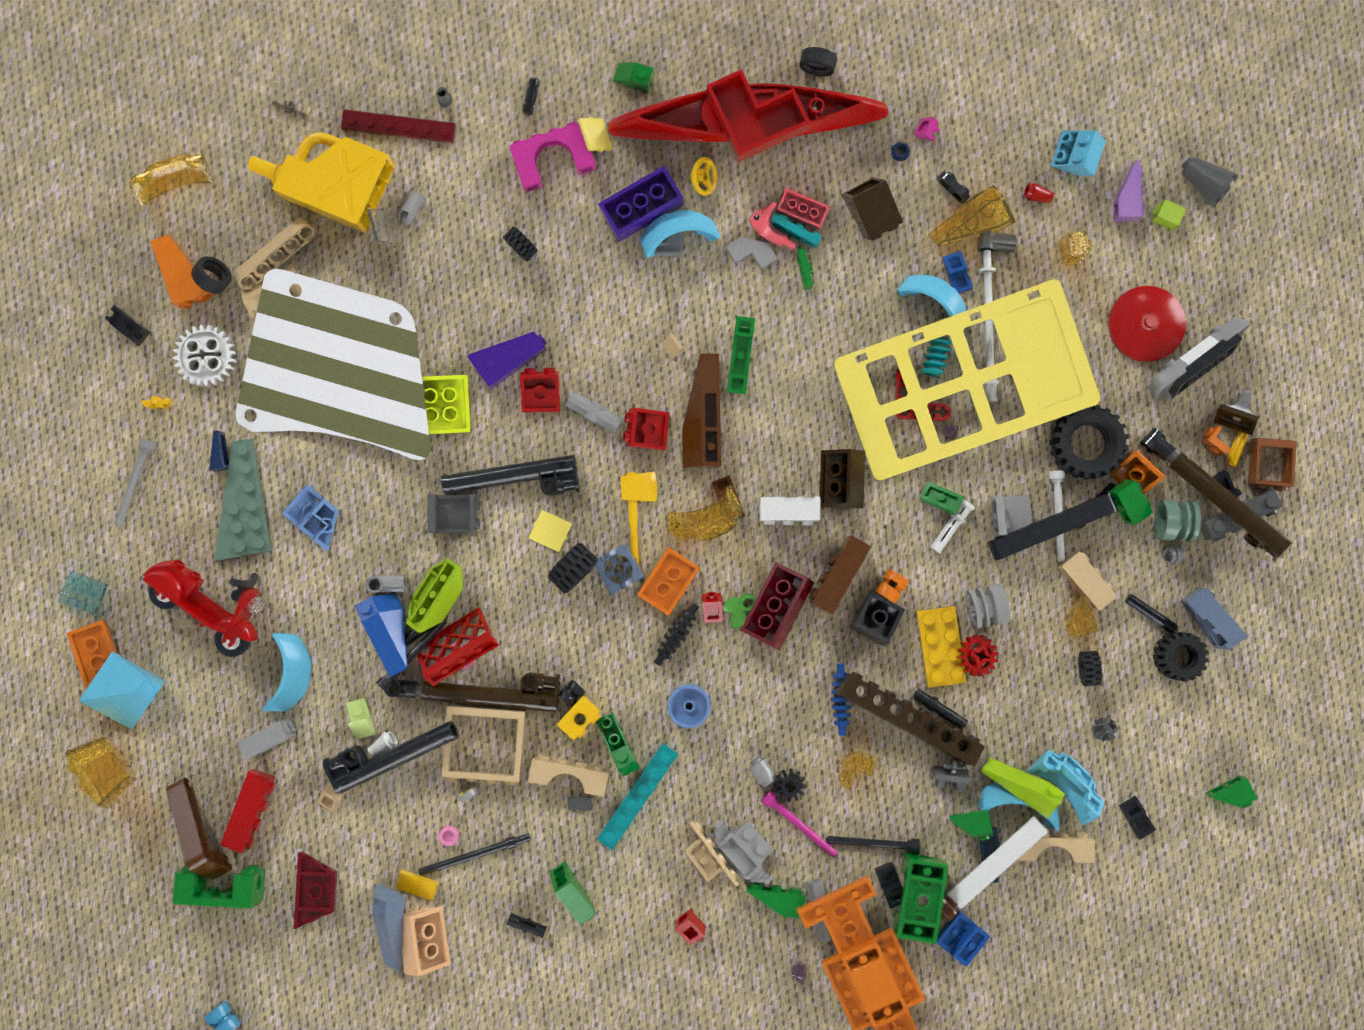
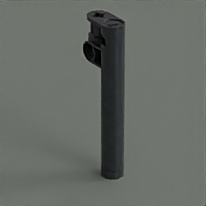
M574 455L441 476L444 494L538 479L542 492L547 496L564 494V492L576 490L577 493L580 492ZM549 482L555 484V489L552 492H547L545 489L546 484Z
M448 721L370 759L367 758L361 746L354 745L338 753L332 759L325 758L323 760V768L334 791L341 794L458 739V730L452 721ZM351 752L355 754V760L351 757Z

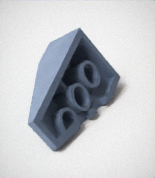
M376 884L373 894L372 916L385 965L399 971L401 970L404 895L381 884Z

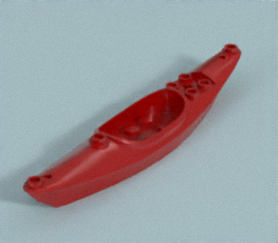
M749 84L758 104L794 88L810 121L809 130L800 135L878 121L886 118L889 112L888 106L885 103L863 96L786 84ZM706 90L627 112L612 119L608 124L609 133L618 137L688 142H729L706 95Z

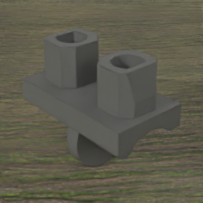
M951 758L950 763H943V766L933 765V774L937 788H946L947 781L953 782L955 790L964 791L966 784H970L971 777H969L968 770L963 769V765L957 764L956 758Z

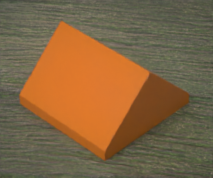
M1138 450L1128 452L1125 460L1121 461L1118 464L1119 467L1110 473L1118 483L1125 479L1137 481L1142 487L1141 492L1143 495L1166 477Z

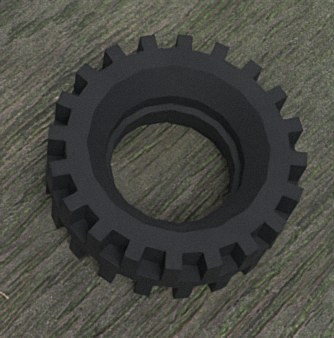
M1095 405L1065 415L1057 420L1055 428L1051 431L1052 440L1049 441V445H1052L1053 450L1051 455L1055 456L1057 460L1055 462L1056 465H1060L1063 471L1073 475L1072 477L1083 478V480L1099 478L1119 467L1118 464L1126 458L1124 456L1125 451L1129 449V445H1126V439H1129V434L1124 433L1123 429L1126 426L1124 423L1120 424L1118 421L1120 417L1117 414L1112 415L1110 409H1102L1100 405ZM1084 425L1093 426L1098 429L1105 441L1104 450L1101 455L1090 461L1077 457L1072 451L1070 444L1074 431Z

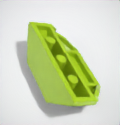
M447 557L444 561L437 563L429 569L410 599L406 624L418 633H421L443 622L463 590L462 567Z

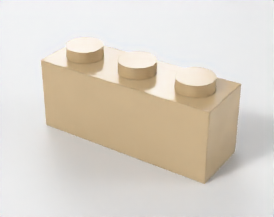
M1074 552L1057 567L1094 611H1101L1117 597L1114 593L1115 588L1109 582H1105L1102 579V573L1096 567L1093 568L1089 563L1090 559L1086 554Z

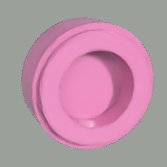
M451 825L445 826L439 833L440 842L446 846L455 844L459 838L458 830Z

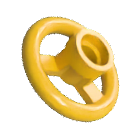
M708 157L700 158L695 163L690 175L695 191L701 196H707L713 192L718 178L716 165ZM705 163L704 169H699ZM710 168H711V171H712V181H711V182H710V180H709V170H710ZM699 184H705L707 190H702Z

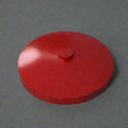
M1139 286L1127 291L1116 300L1109 314L1108 330L1112 342L1122 354L1136 361L1153 362L1167 357L1178 348L1185 334L1186 318L1181 304L1171 293L1155 286Z

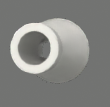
M384 732L368 747V752L374 757L395 747L398 744V740L392 732Z

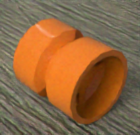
M888 569L883 576L884 582H879L874 592L896 604L901 596L900 591L906 589L909 580L897 572ZM890 582L897 585L895 589L889 585Z

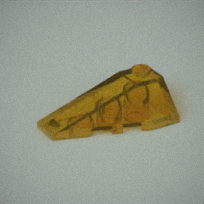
M993 185L973 196L929 233V236L938 247L960 242L967 236L974 235L975 238L979 237L980 233L991 230L992 233L1000 231L1015 223V218L1003 194Z

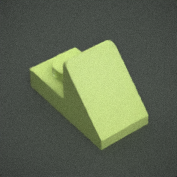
M366 697L347 702L346 705L351 720L348 726L355 738L358 740L376 735Z

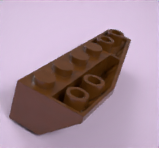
M719 353L699 355L682 428L683 468H721Z

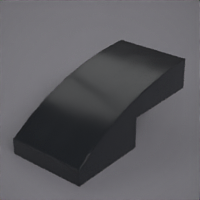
M1136 795L1118 805L1138 840L1156 831Z
M893 862L874 868L889 908L901 905L903 887Z

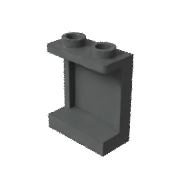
M428 494L427 533H476V529L480 528V519L476 518V510L480 509V499L476 498L477 495Z

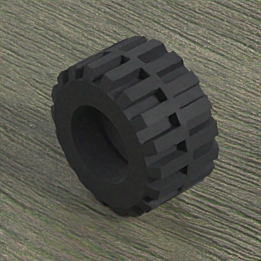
M582 543L576 544L550 570L547 578L564 594L568 593L594 568L598 558Z
M1186 632L1165 634L1162 636L1164 639L1157 641L1159 646H1154L1153 650L1157 651L1156 654H1153V658L1157 659V662H1154L1156 667H1159L1158 671L1167 678L1178 681L1195 680L1196 676L1200 677L1203 674L1202 670L1206 671L1207 669L1205 663H1209V658H1206L1209 650L1204 649L1206 644L1200 642L1202 639L1194 636V634ZM1183 645L1189 652V660L1185 666L1179 668L1174 663L1173 654L1178 646Z

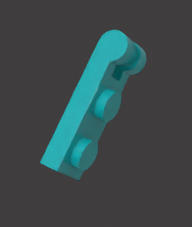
M774 214L771 219V223L775 228L812 248L818 247L821 241L819 233L806 231L803 225L799 223L793 224L789 221L788 217L782 214Z

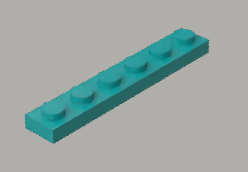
M664 743L661 744L596 840L609 849H614L678 756L676 751Z

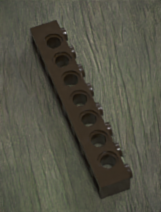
M852 671L851 674H844L835 692L836 695L969 766H976L985 748L984 745L979 743L980 739L969 735V737L965 736L962 729L956 726L952 728L947 726V721L936 717V719L930 717V712L919 708V710L913 708V703L906 699L900 701L896 698L897 695L889 690L885 692L880 690V685L872 681L868 683L863 681V676ZM859 686H862L864 689L861 696H858L856 692ZM876 695H879L881 699L878 705H875L873 701ZM893 704L897 706L895 714H892L890 710ZM910 713L914 715L912 723H909L907 720ZM927 722H929L931 725V728L928 732H926L924 729V726ZM946 731L947 739L942 741L941 734ZM962 740L964 747L959 750L958 743Z

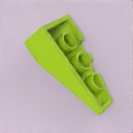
M989 758L981 770L985 775L1047 819L1058 807L1065 793L1048 781L992 758Z

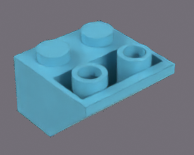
M1096 130L1062 131L1051 167L1078 176H1095L1106 140Z

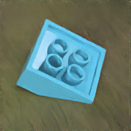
M112 651L79 701L132 730L165 680Z

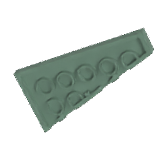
M251 438L232 442L214 558L215 562L272 551L255 448Z

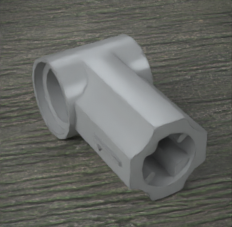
M405 575L371 576L366 580L365 587L370 593L405 592L406 579ZM374 579L380 582V587L377 590L371 587V582Z

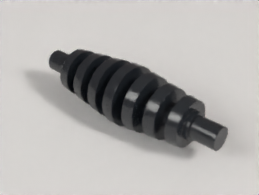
M693 603L689 610L684 609L682 611L685 616L679 615L677 617L681 622L677 623L674 621L672 623L676 627L675 630L671 627L667 629L672 635L671 637L667 634L664 635V638L668 641L667 643L661 641L660 645L663 646V649L658 647V656L654 663L661 666L666 658L670 659L672 657L669 652L675 653L677 651L673 648L674 645L678 648L681 647L682 644L677 640L680 639L685 642L687 638L681 634L689 635L690 631L686 627H693L690 621L691 619L696 621L695 613L699 609L698 605Z

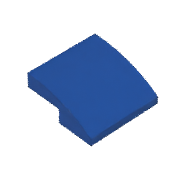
M958 910L955 917L947 921L939 931L937 944L967 967L991 936Z

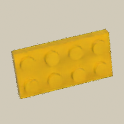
M955 606L916 611L927 687L967 683L965 672H963L964 666H959V663L962 661L957 659V656L961 655L957 651L958 648H961Z

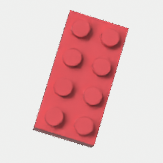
M786 188L776 213L785 215L792 220L820 231L830 206Z

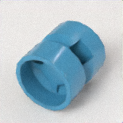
M224 1001L203 1017L209 1026H214V1030H234L241 1024L236 1014H231L232 1009L227 1001Z

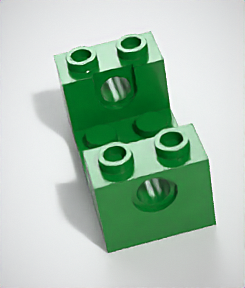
M904 852L901 871L905 876L900 911L895 910L893 931L897 938L937 944L949 866L942 858ZM924 895L927 897L925 905L917 904L919 896Z
M248 865L247 868L241 870V873L234 875L233 887L219 890L218 886H210L206 889L207 877L191 871L187 866H183L182 869L174 874L172 905L252 909L263 901L265 869L259 868V865Z

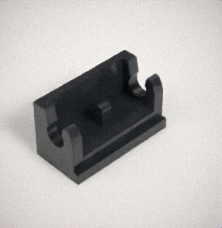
M113 305L111 307V311L114 312L113 315L110 317L105 316V319L137 346H140L151 331L123 309Z

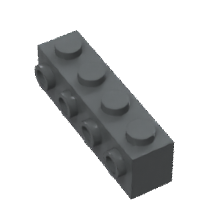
M1275 489L1265 490L1242 501L1260 517L1264 515L1266 517L1278 513L1277 509L1283 507ZM1223 511L1202 520L1200 527L1205 540L1214 539L1215 542L1226 537L1225 534L1230 531L1236 533L1243 529Z

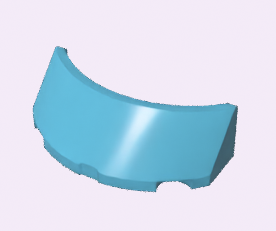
M676 210L655 219L642 234L640 243L644 258L646 259L655 256L656 248L661 245L664 239L678 232L694 230L696 235L705 236L708 242L721 237L713 220L709 217L691 210Z
M908 276L896 291L902 297L908 294L915 296L919 293L926 294L938 301L948 312L949 317L967 311L964 301L956 289L952 288L946 281L934 276Z
M278 632L273 633L272 637L278 644L282 654V680L276 694L272 699H268L267 704L262 707V711L290 710L304 696L311 680V658L302 639L296 634Z
M1053 750L1046 751L1027 770L1029 774H1035L1049 780L1065 793L1082 825L1099 818L1104 802L1095 791L1097 785L1090 774L1072 757L1064 753L1056 754Z
M997 782L987 785L982 789L978 808L982 811L1004 804H1020L1030 807ZM1058 807L1048 819L1039 812H1036L1044 819V826L1059 831Z

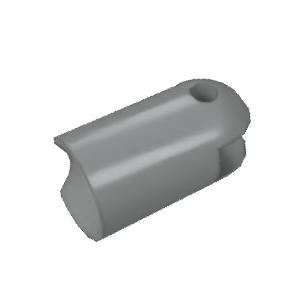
M411 190L408 192L396 214L398 222L402 220L407 212L409 214L406 217L405 225L413 223L425 202V199L420 194Z

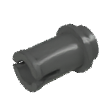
M444 87L438 88L436 95L439 105L442 107L450 106L453 101L451 94Z

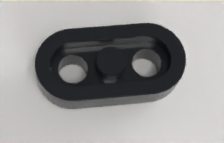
M943 171L937 177L938 182L961 204H964L970 198L969 189L964 185H960L951 172Z

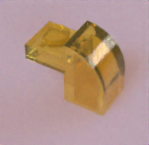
M852 751L846 754L840 762L842 766L846 767V770L841 771L839 777L841 786L850 789L856 771L872 776L878 758L863 751Z

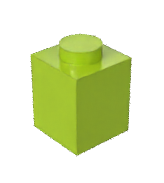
M1165 199L1160 204L1157 203L1152 211L1154 215L1152 221L1173 230L1179 226L1186 208Z

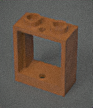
M1259 437L1251 439L1248 485H1255L1254 489L1274 487L1275 491H1286V488L1294 487L1297 441ZM1260 448L1283 450L1281 482L1258 480Z

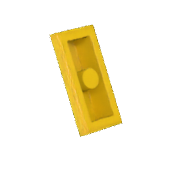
M402 870L399 874L396 889L433 901L439 882Z

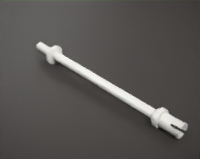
M991 250L983 251L984 268L979 269V273L984 274L985 304L992 302V273L996 272V268L991 267ZM990 319L985 321L987 367L994 365L993 321ZM997 378L983 384L985 385V395L988 402L998 401L997 385L999 380Z

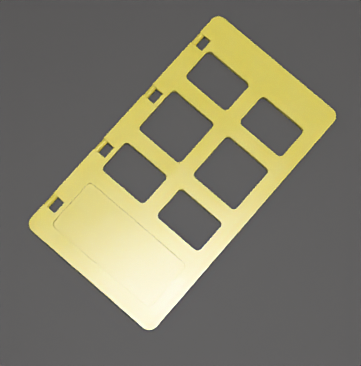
M1055 279L837 358L834 363L870 468L877 480L890 478L1098 404L1100 401V394L1061 283ZM1038 290L1040 297L1029 300L1027 294ZM980 311L982 318L971 321L969 315ZM990 319L993 321L1005 360L978 370L973 361L963 330L966 327ZM922 332L924 339L913 342L912 336ZM948 335L951 338L963 374L959 378L923 390L920 388L908 349ZM866 353L868 359L857 363L855 357ZM893 355L905 384L907 396L880 405L866 370V364ZM1010 374L1025 413L1016 419L996 424L983 389V384ZM966 389L970 392L982 429L979 432L941 444L927 404ZM912 409L916 415L927 448L920 453L899 459L885 419Z

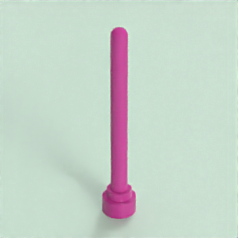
M771 790L767 791L760 801L762 804L776 809L830 856L835 857L837 855V851L779 803L774 792Z

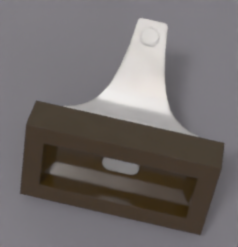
M1246 389L1242 397L1234 405L1226 406L1220 404L1214 423L1253 435L1259 416L1254 415L1250 411L1249 404L1252 391Z

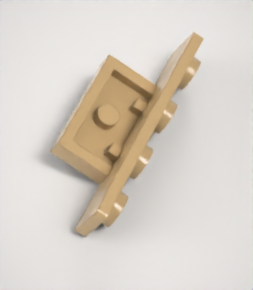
M691 820L688 821V825L698 839L683 851L704 880L708 883L723 871L732 885L737 887L739 885L736 881L738 876L732 869L728 870L725 866L727 861L722 854L719 853L717 855L713 849L715 845L709 837L705 838L702 834L704 830L697 821L695 823Z

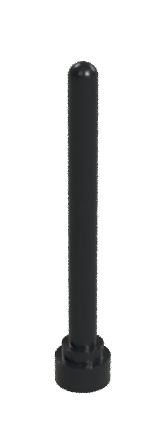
M446 619L435 625L407 654L408 664L447 624ZM400 673L392 677L384 675L383 678L380 677L375 683L387 693L392 688L393 680Z
M838 836L826 837L828 844L904 849L911 854L919 855L920 839L911 838V840L904 842Z

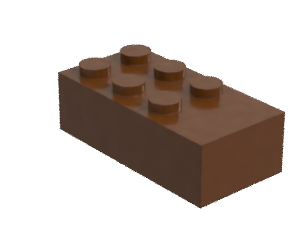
M852 535L847 536L838 553L833 554L827 564L830 567L828 570L821 573L818 579L821 583L818 588L812 589L809 595L811 599L809 603L833 615L872 546Z

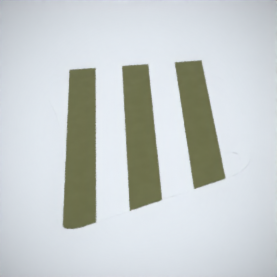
M270 270L266 273L263 280L235 413L236 421L251 432H321L371 443L410 459L422 460L427 458L431 446L417 335L412 315L401 304L388 299L286 270ZM292 284H298L302 289L298 297L292 296L289 292ZM393 312L399 313L402 317L399 325H393L389 320ZM249 409L254 410L257 414V418L253 422L245 419V412Z

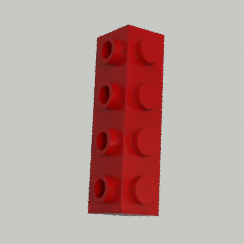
M257 769L248 771L220 846L239 853L251 849L255 841L253 835L259 829L262 822L260 819L261 814L266 811L269 801H267L268 796L272 794L276 785L274 783L275 776Z

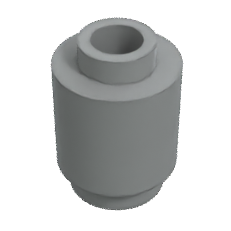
M759 756L750 762L751 766L749 769L762 787L769 785L776 779L774 777L775 773L766 758L761 759Z

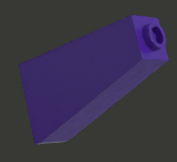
M533 331L471 353L467 357L492 390L545 352L547 349L544 345L547 342L541 334L537 336Z

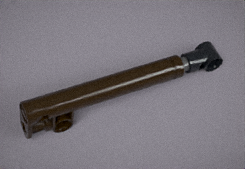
M1153 428L1140 441V445H1144L1147 448V452L1155 453L1164 462L1167 460L1170 463L1169 467L1174 472L1176 471L1180 477L1246 530L1247 533L1243 536L1246 542L1255 548L1264 549L1273 557L1272 561L1277 560L1293 544L1191 459L1189 460L1183 452L1179 455L1175 451L1176 448L1166 441V437L1161 431Z
M529 672L522 677L520 690L441 682L432 686L428 681L418 684V681L394 679L393 683H396L399 687L398 692L394 693L390 689L385 694L389 697L414 699L419 696L425 701L432 700L436 702L557 713L561 674H557L554 677L545 676L543 673ZM528 676L535 678L534 686L527 685L526 678Z

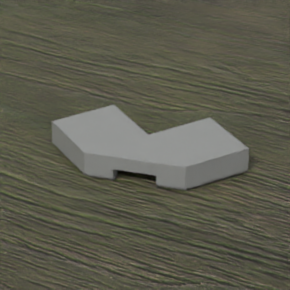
M741 237L726 246V250L735 264L752 254L760 269L763 270L778 260L770 245L766 242Z

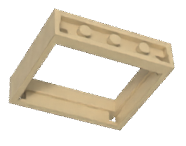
M461 705L447 706L446 722H453L454 715L518 719L514 775L449 770L452 742L444 745L441 777H447L449 781H458V778H466L467 782H478V779L485 780V783L489 784L505 781L506 785H516V782H520L522 777L527 710Z

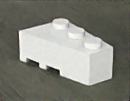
M760 497L759 521H764V525H775V521H783V525H794V522H802V525H814V522L820 520V497Z

